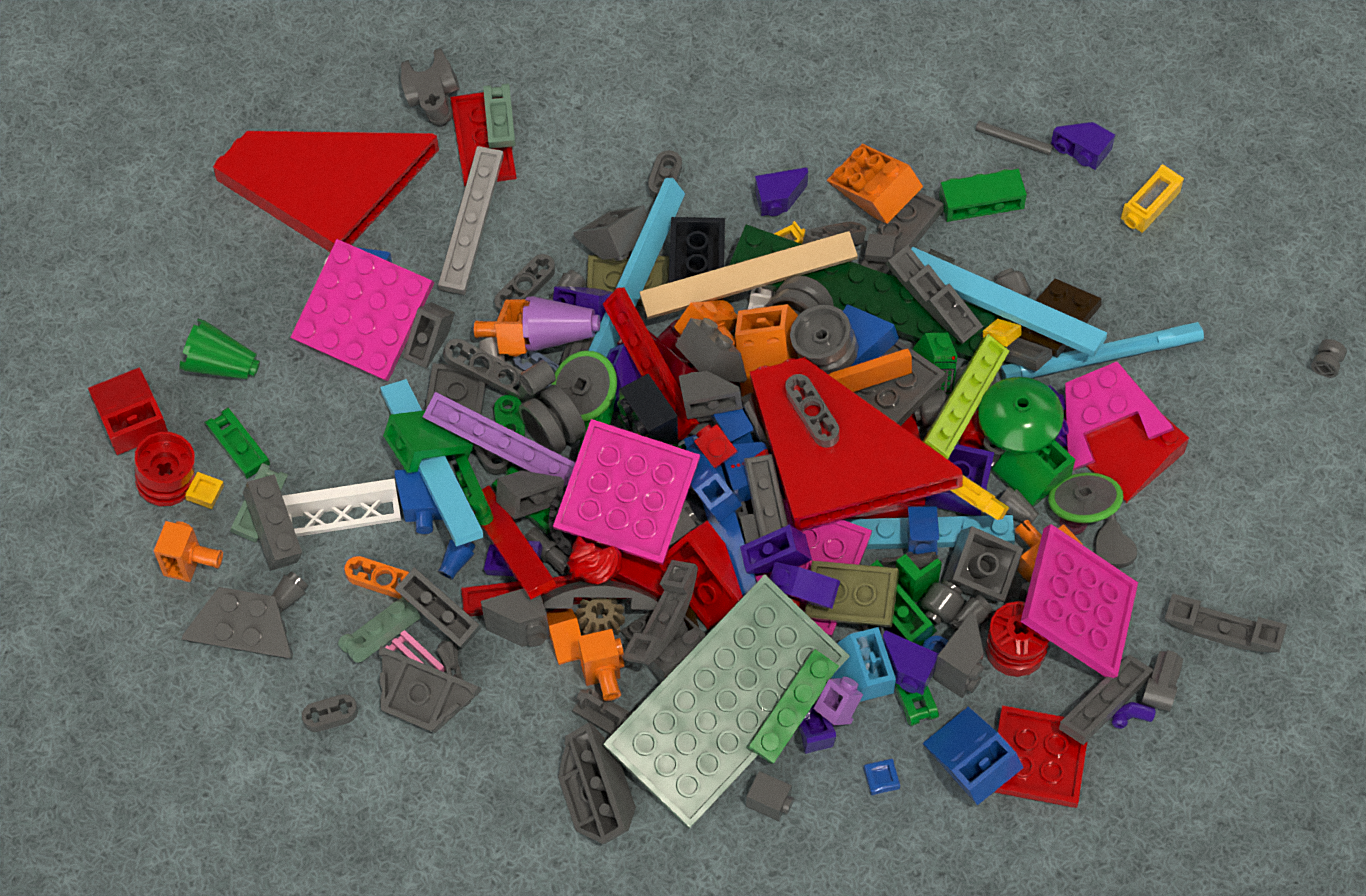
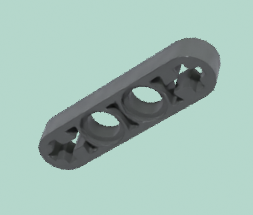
M452 339L446 344L443 350V358L449 365L507 395L517 397L523 403L528 400L522 399L517 390L513 389L518 383V375L523 372L522 370L464 340ZM459 347L461 355L457 356V358L452 357L453 352L451 350ZM469 353L473 354V356L470 358L468 362V365L464 364V362L467 359L465 357H467ZM484 359L488 363V370L485 372L477 371L474 367V360ZM502 371L509 372L513 377V382L509 385L502 384L498 378L499 373Z

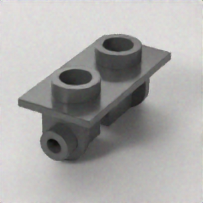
M589 687L586 691L582 689L577 696L579 701L572 710V712L611 735L632 714L612 701L603 700L602 695Z

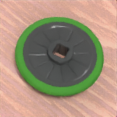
M580 351L570 355L559 365L555 372L556 381L551 384L558 386L565 392L577 408L584 422L598 417L610 406L617 389V376L613 365L604 355L594 351ZM584 382H587V384H585L584 390L581 391Z
M1078 473L1071 475L1051 490L1048 501L1052 511L1059 517L1076 523H1091L1113 515L1123 502V491L1120 485L1108 476L1098 473Z

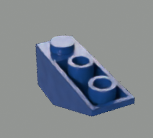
M694 443L686 449L700 455L691 486L718 522H721L741 507L742 504Z

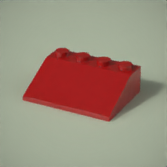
M1064 410V418L1067 422L1066 410ZM1139 413L1087 434L1086 438L1095 462L1086 467L1092 473L1102 474L1115 480L1123 491V501L1128 503L1185 453L1189 437L1168 418L1166 419L1172 424L1174 430L1151 440L1147 436Z

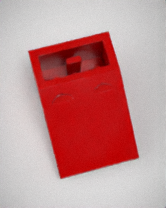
M140 367L88 388L116 455L138 447L139 443L148 435L157 432H168L161 411Z

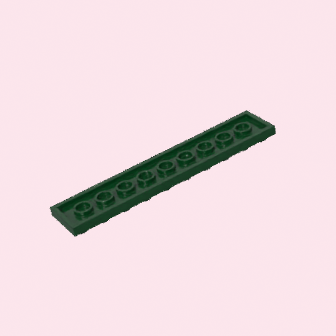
M746 224L729 266L803 244ZM851 261L800 275L814 279L823 285L831 295L834 307L843 311L848 304L894 324L898 336L918 342L925 333H948L957 357L968 361L971 360L983 340V330L995 320L1002 318V316L984 308L964 302L983 327L961 344L920 305L894 276ZM785 280L762 287L776 292Z

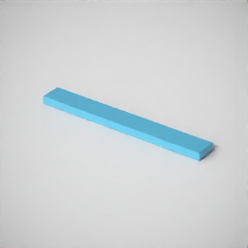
M674 178L664 179L616 289L619 287L626 289L635 307L640 298V291L644 289L670 230L671 217L676 216L685 196L684 191ZM605 312L600 323V331L596 332L588 350L598 352L607 357L610 349L618 346L617 343L620 339L607 312Z
M915 247L911 248L923 265L929 264L945 285L950 283L961 299L1092 357L1096 355L1107 338V332Z
M407 379L380 387L381 394L391 414L422 411ZM446 457L422 459L418 470L455 545L459 546L483 538V531Z

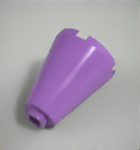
M528 296L525 301L530 302L529 306H524L522 321L523 337L529 338L530 345H525L528 351H538L595 336L596 331H600V315H595L594 309L535 296Z

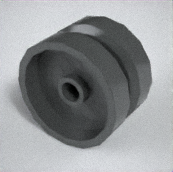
M793 276L787 278L779 286L775 295L765 307L788 304L800 315L806 309L817 305H834L831 295L818 281L807 276Z
M817 305L806 309L798 315L792 324L790 338L798 359L805 357L824 372L830 374L851 367L857 358L859 348L857 338L848 317L841 309L832 305Z
M550 385L542 390L539 394V400L530 398L519 405L521 419L534 441L558 454L565 450L566 441L576 443L586 435V427L580 413L565 392L556 385Z

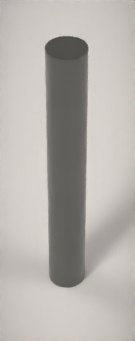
M982 121L977 123L976 131L1047 155H1050L1053 150V145Z

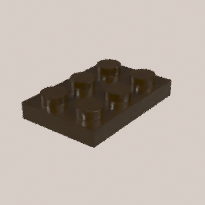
M1056 278L1036 300L1085 323L1102 306L1100 297ZM1021 325V336L1018 338L1052 349L1053 357L1058 358L1067 347L1065 344Z

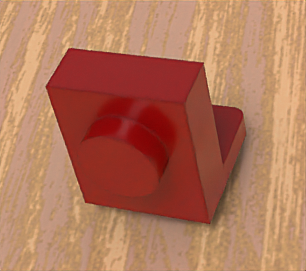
M717 424L713 427L707 425L696 434L698 438L694 441L715 469L738 453Z

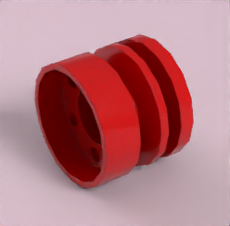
M157 432L148 435L139 443L135 451V486L140 496L147 502L157 506H172L186 499L185 494L194 479L195 452L190 442L183 436L173 432Z
M1021 601L1007 603L997 609L991 618L985 648L988 660L993 667L1005 675L1014 677L1030 675L1038 670L1045 660L1050 642L1021 622L1025 602Z

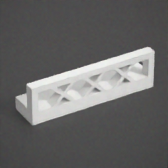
M395 479L282 496L291 522L292 517L303 515L310 519V522L305 527L294 529L297 537L401 521ZM393 502V514L381 515L375 511L381 503ZM355 507H361L367 511L361 519H353L347 514ZM333 511L339 515L333 523L325 524L319 520L325 512Z

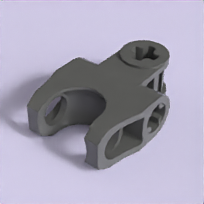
M442 48L434 50V63L426 71H414L409 60L401 62V84L409 106L414 107L420 104L433 125H443L451 119L453 110L448 94L460 90L457 76Z

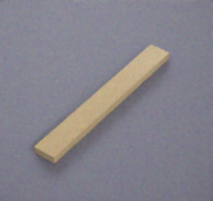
M850 231L643 290L640 291V297L648 320L686 309L691 302L714 301L783 281L793 276H800L857 259L858 255Z

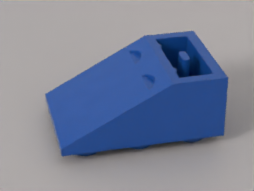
M969 707L964 709L923 743L925 748L976 805H979L1024 768L1013 748L996 730Z

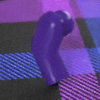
M1129 702L1124 704L1111 717L1113 718L1111 723L1115 728L1122 729L1128 725L1127 720L1131 718L1152 722L1156 710L1136 702Z

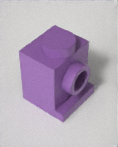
M849 677L829 679L814 709L833 725L851 724L853 721L852 715L863 694L857 690L858 683Z

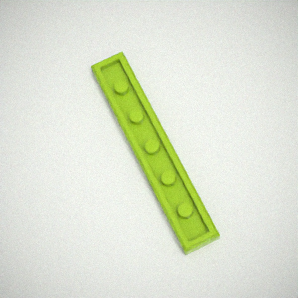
M989 334L981 341L923 440L925 444L946 459L952 453L980 404L984 393L988 390L1009 353L1007 348Z

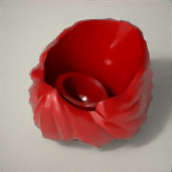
M577 536L568 558L569 561L566 562L570 568L571 581L575 582L580 577L587 583L601 585L618 575L622 568V553L615 546L607 547Z

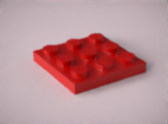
M1002 705L998 733L1017 753L1024 768L998 788L995 793L1077 808L1087 742L1082 745L1059 729L1060 722L1065 717Z

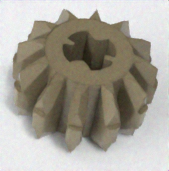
M590 597V601L582 599L580 602L581 608L576 610V617L578 618L579 628L584 629V635L612 629L613 633L619 635L621 632L620 625L625 623V616L622 615L624 607L622 604H617V598ZM603 614V618L598 619V615Z

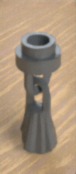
M442 641L438 645L437 652L444 663L447 674L452 675L451 670L455 669L457 674L453 676L463 680L458 663L457 644L453 641Z

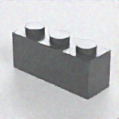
M275 474L248 481L243 495L270 571L297 563L302 550Z
M415 567L395 588L398 593L461 648H464L482 628L480 624Z

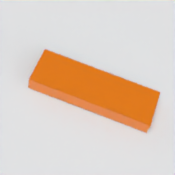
M904 349L832 372L829 375L852 392L911 374L912 355L909 349Z

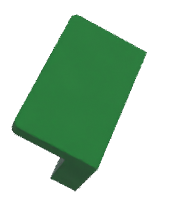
M906 554L896 560L895 568L899 570L898 584L914 603L926 595L934 582H939L942 562L937 558L920 570Z

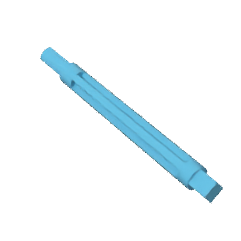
M1196 322L1102 344L1094 357L1078 350L1061 353L1058 358L1052 356L1037 371L1015 363L1001 366L1002 378H1035L1155 350L1203 341L1204 332L1200 324Z

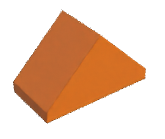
M558 608L547 611L550 640L558 665L580 659L578 636H581V632L573 610Z

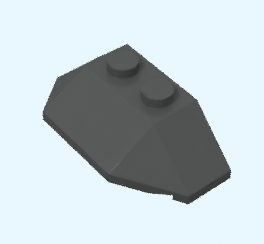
M588 722L565 736L564 745L566 747L562 755L558 779L576 832L606 844L629 831L636 806L621 763L602 746L606 741L592 723Z

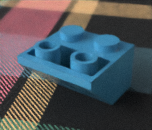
M879 627L852 633L837 642L850 657L833 674L831 679L849 677L856 681L859 685L857 690L863 694L860 702L894 693L896 678Z

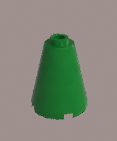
M198 318V326L193 325L183 349V354L187 355L186 362L180 360L179 369L185 372L248 380L250 375L255 377L260 365V361L256 360L257 354L206 320Z

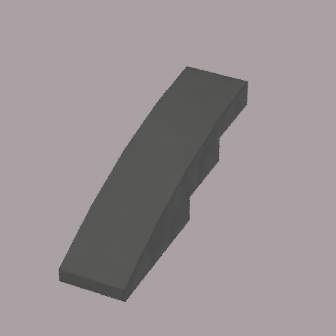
M909 245L903 247L885 262L887 267L920 305L961 344L983 327L950 283L945 285L929 264L924 266Z

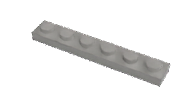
M477 146L440 276L439 290L462 295L466 294L503 161V151Z

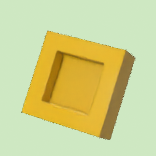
M997 319L983 330V338L989 334L1000 344L1007 347L1021 336V325Z
M197 472L185 494L186 500L213 509L224 487V483L222 480Z

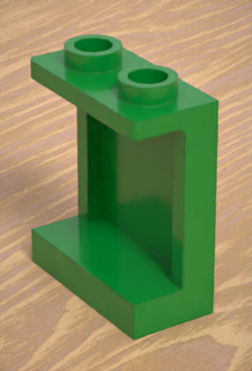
M426 410L391 414L383 434L407 473L417 472L421 460L447 455H455L457 459L465 455L469 458L473 449V442L423 418Z

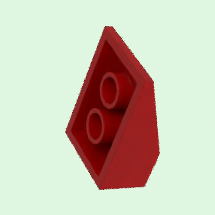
M708 520L679 540L668 550L664 564H658L664 573L672 560L697 565V577L689 605L708 630L721 621L743 598L726 544Z

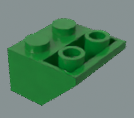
M1054 440L1046 448L1033 453L1019 454L1006 451L992 468V472L1008 487H1011L1013 490L1018 489L1034 507L1051 490L1072 475L1076 459Z

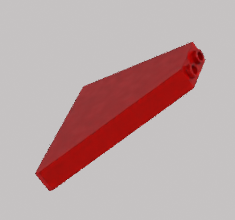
M247 131L241 138H237L234 141L232 147L223 156L216 160L213 169L218 182L328 252H331L337 239L352 245L439 151L437 136L433 133Z
M805 357L799 359L790 358L780 364L760 366L756 370L750 371L751 386L790 515L796 529L803 530L963 487V473L958 466ZM802 374L810 379L839 426L840 438L834 446L827 448L819 446L789 401L786 394V381L792 375ZM798 385L794 386V390L800 392L802 400L806 398L804 389ZM810 405L804 412L808 416H816L820 413L821 409L816 405ZM822 421L820 423L822 434H826L827 437L831 436V431L828 432L825 429Z

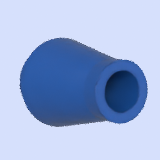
M449 540L438 572L453 580L460 569L474 555L475 545L472 542L456 546L453 540Z

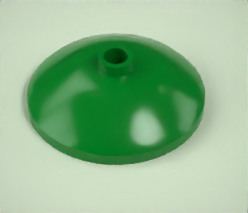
M1011 377L995 383L984 393L978 410L979 424L988 440L1005 451L1019 454L1037 452L1049 446L1059 435L1064 417L1062 404L1055 392L1044 383L1028 377ZM1020 403L1026 404L1027 407H1024V408H1023V407H1020L1018 404H1020Z

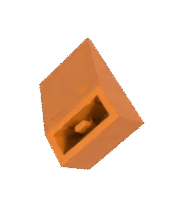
M863 143L827 179V182L865 212L886 224L923 188V185L908 164Z
M788 304L738 311L735 331L736 349L741 353L747 376L745 383H740L742 397L753 392L750 371H754L760 366L780 364L790 358L798 359L790 338L791 327L798 314Z

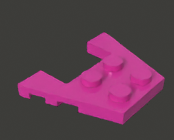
M1118 362L1065 383L1066 419L1069 433L1067 434L1068 453L1076 459L1073 471L1095 462L1086 435L1139 413L1150 440L1174 430L1172 424Z

